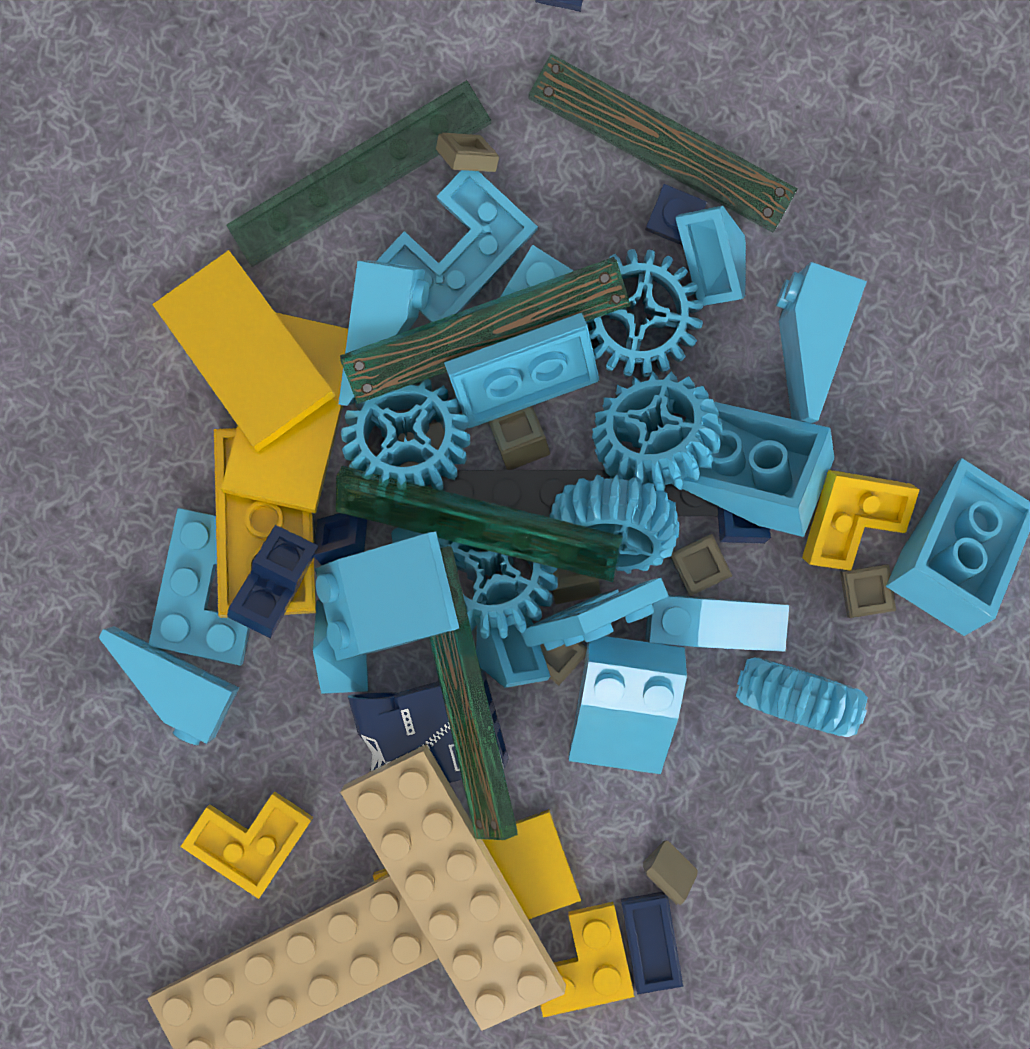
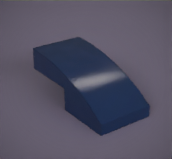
M275 525L253 560L251 572L229 606L227 617L271 639L295 596L317 552L318 545Z

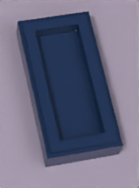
M657 892L621 899L637 995L684 987L668 896L664 892Z

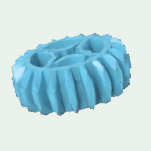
M634 249L628 250L626 266L622 265L620 258L616 254L610 256L608 261L609 265L612 264L610 266L612 272L609 273L604 268L594 273V275L599 279V275L603 272H607L609 275L616 272L617 275L611 276L610 280L618 279L587 292L590 295H594L611 288L621 280L639 277L635 294L632 297L621 299V302L618 304L611 301L612 305L605 303L608 300H603L604 295L576 305V307L582 310L589 309L587 311H590V313L612 308L586 316L584 319L587 327L591 326L592 328L589 331L591 342L597 340L600 344L593 350L595 360L599 359L605 351L609 353L611 358L606 364V369L609 371H613L618 360L626 362L623 370L625 377L632 376L635 364H640L641 373L644 378L650 377L652 373L651 362L653 361L656 362L658 369L662 373L667 372L670 369V365L666 355L669 354L675 361L681 362L686 356L678 346V343L692 348L697 342L693 335L686 332V329L699 330L703 324L702 320L689 316V313L698 312L703 308L702 301L687 300L688 296L698 290L697 284L689 283L682 287L679 283L688 273L687 269L682 267L674 275L669 273L667 270L673 261L670 256H666L663 259L660 267L653 265L655 259V251L653 250L646 252L644 263H638L637 253ZM597 265L593 272L603 268V266ZM585 280L583 284L591 282V280ZM652 281H656L669 292L675 303L677 313L670 312L669 308L659 306L654 301ZM593 283L582 289L588 291L602 284ZM642 292H644L642 302L644 304V312L651 314L653 318L651 321L645 318L635 336L636 324L634 323V315L627 313L626 308L629 306L633 310L636 303L640 300ZM587 297L578 298L577 302L584 300ZM601 314L608 315L610 319L620 321L625 326L627 333L626 348L617 344L607 334L601 320ZM664 326L675 328L671 338L662 346L648 351H640L641 341L647 329L654 327L663 328Z
M653 371L648 381L641 382L633 376L630 388L626 389L617 385L615 392L617 398H604V411L595 413L596 427L592 429V438L596 446L595 453L598 461L602 462L606 473L611 479L615 475L623 480H630L636 477L639 484L653 483L656 491H664L665 485L672 483L681 490L683 485L682 479L690 477L698 481L700 475L699 467L711 468L713 462L712 454L719 453L721 446L719 437L722 436L723 428L721 419L718 418L717 404L714 403L713 399H709V394L704 386L695 388V384L689 376L678 382L677 376L672 371L664 380H659ZM678 413L680 415H683L689 420H691L693 423L683 422L682 417H677L673 414ZM622 441L631 442L633 447L641 449L640 453L627 449L622 445Z
M409 375V376L405 377L404 380L409 379V378H413V377H412L411 375ZM428 377L419 386H415L413 379L405 381L402 385L389 386L370 395V399L356 397L354 402L358 411L347 410L345 414V420L349 426L342 428L341 437L342 441L348 444L342 448L344 458L352 461L349 465L350 469H353L350 470L353 475H363L362 483L365 485V488L370 489L376 485L372 484L371 481L379 483V494L384 498L392 491V488H389L391 486L397 488L398 499L405 501L407 499L405 497H408L406 491L415 490L406 487V485L419 489L416 490V494L426 497V492H422L425 491V486L431 485L434 490L439 492L444 488L441 476L455 480L458 473L454 464H464L466 462L467 455L462 448L470 445V434L464 431L468 428L467 416L459 414L461 407L457 398L447 400L449 395L444 385L432 392V381ZM407 409H410V411L405 412V413H396V412H395V411H399V410H407ZM433 419L442 425L445 432L443 442L438 450L431 446V439L426 436L430 429L429 423ZM375 425L380 428L381 434L385 438L381 444L382 451L377 457L367 447L369 435ZM407 432L414 434V438L410 441L406 440ZM401 433H404L406 436L404 442H400L397 439V436ZM409 461L418 463V465L399 467L401 464Z
M596 475L593 481L584 478L578 479L576 485L564 486L563 493L556 495L549 523L575 526L549 524V528L594 535H608L621 538V540L610 538L612 544L609 546L614 548H609L553 534L602 544L600 541L602 537L551 529L550 533L553 534H550V538L553 539V542L566 545L562 546L553 543L555 546L578 553L582 551L595 557L606 555L611 560H616L608 562V564L616 566H609L590 559L568 555L573 553L554 548L568 553H562V558L567 560L575 559L576 566L588 565L593 567L594 571L599 569L609 570L611 574L614 571H624L627 574H631L632 569L647 571L650 565H661L664 558L672 556L673 547L676 546V538L679 537L678 513L675 502L668 499L667 492L655 491L653 483L639 484L636 477L630 480L619 479L617 475L613 479H604L600 475ZM608 549V550L616 551V552H618V553L608 552V551H600V552H599V551H595V550Z
M503 512L499 514V516L507 518V515ZM482 515L479 517L480 524L488 526H473L470 523H461L462 525L494 529L535 540H540V538L534 536L541 537L537 527L525 531L524 527L509 525L498 520L497 522H489V518ZM497 517V519L507 522V519ZM521 517L516 519L517 521L525 522ZM464 518V520H463V521H465V522H471V521L467 520L466 518ZM513 522L514 524L525 526L523 523ZM463 526L461 534L453 531L449 544H439L442 550V559L457 620L462 619V631L468 634L476 625H479L480 636L486 639L490 635L491 628H498L500 637L505 639L508 636V626L512 624L515 625L517 630L524 633L527 629L526 616L539 622L542 618V611L539 606L550 607L553 598L549 591L555 590L558 587V578L552 574L558 569L557 560L554 557H549L552 553V548L515 536L489 531L492 533L489 534ZM495 535L507 537V538H510V539L498 537V536H495ZM493 547V549L487 552H477L484 548ZM514 552L522 555L530 564L533 570L531 580L521 577V571L512 567L514 564ZM501 569L502 575L495 574L496 571ZM458 570L467 573V578L475 582L472 600L461 593L455 584ZM485 575L492 576L491 580L488 579L486 582ZM507 597L512 599L506 603L492 605L500 598Z
M756 657L747 659L744 671L741 670L737 682L739 687L736 697L744 705L780 719L837 736L850 737L857 735L859 726L863 724L867 711L865 707L868 697L863 691L766 659Z

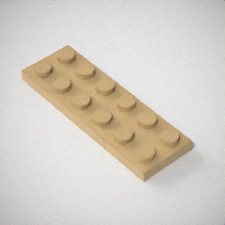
M427 744L343 786L340 791L341 795L481 1031L565 994L566 984L480 835L478 834L477 837L473 823Z
M387 874L153 992L147 1000L173 1049H258L438 959L391 877Z

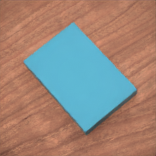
M582 313L444 362L462 413L468 418V428L481 425L600 381L588 327Z

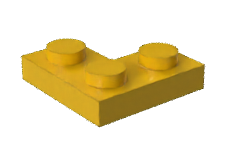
M828 470L802 558L809 565L851 571L864 528L906 533L920 489L911 483Z
M275 791L249 829L212 805H208L180 847L259 899L313 819V816Z
M608 902L568 911L578 957L554 962L566 984L565 994L540 1005L543 1017L635 997L614 903Z

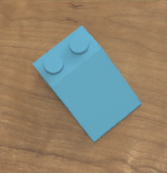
M810 262L799 273L794 272L790 280L786 279L784 281L776 303L777 307L783 308L779 319L791 419L807 423L819 420L867 282Z
M714 402L717 404L718 418L721 419L723 428L722 436L719 437L721 443L719 453L712 454L713 462L711 468L699 467L700 475L698 481L690 477L682 479V489L758 526L804 537L822 492L827 472L831 469L835 459L831 429L825 426ZM686 418L685 422L693 423L691 420Z
M961 458L954 465L903 547L886 587L963 636L996 618L1029 535L1030 501Z
M436 531L341 558L315 568L317 576L316 592L320 601L323 602L328 623L327 639L330 646L334 649L337 661L390 649L460 629Z
M608 636L588 642L568 761L661 774L678 722L687 679L685 648Z

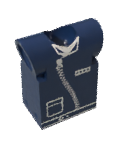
M483 669L462 674L470 709L468 707L471 727L483 774L485 772L490 773L505 769L509 756L486 673ZM459 675V679L458 676H455L457 690L451 677L449 682L448 679L399 693H358L348 696L357 733L372 752L369 772L427 744L449 783L463 780L464 773L465 779L469 778L466 760L470 778L481 775L466 711L461 675ZM461 736H462V740H463V744H464V749H465V754H466V760H465L463 745H462V741H461Z

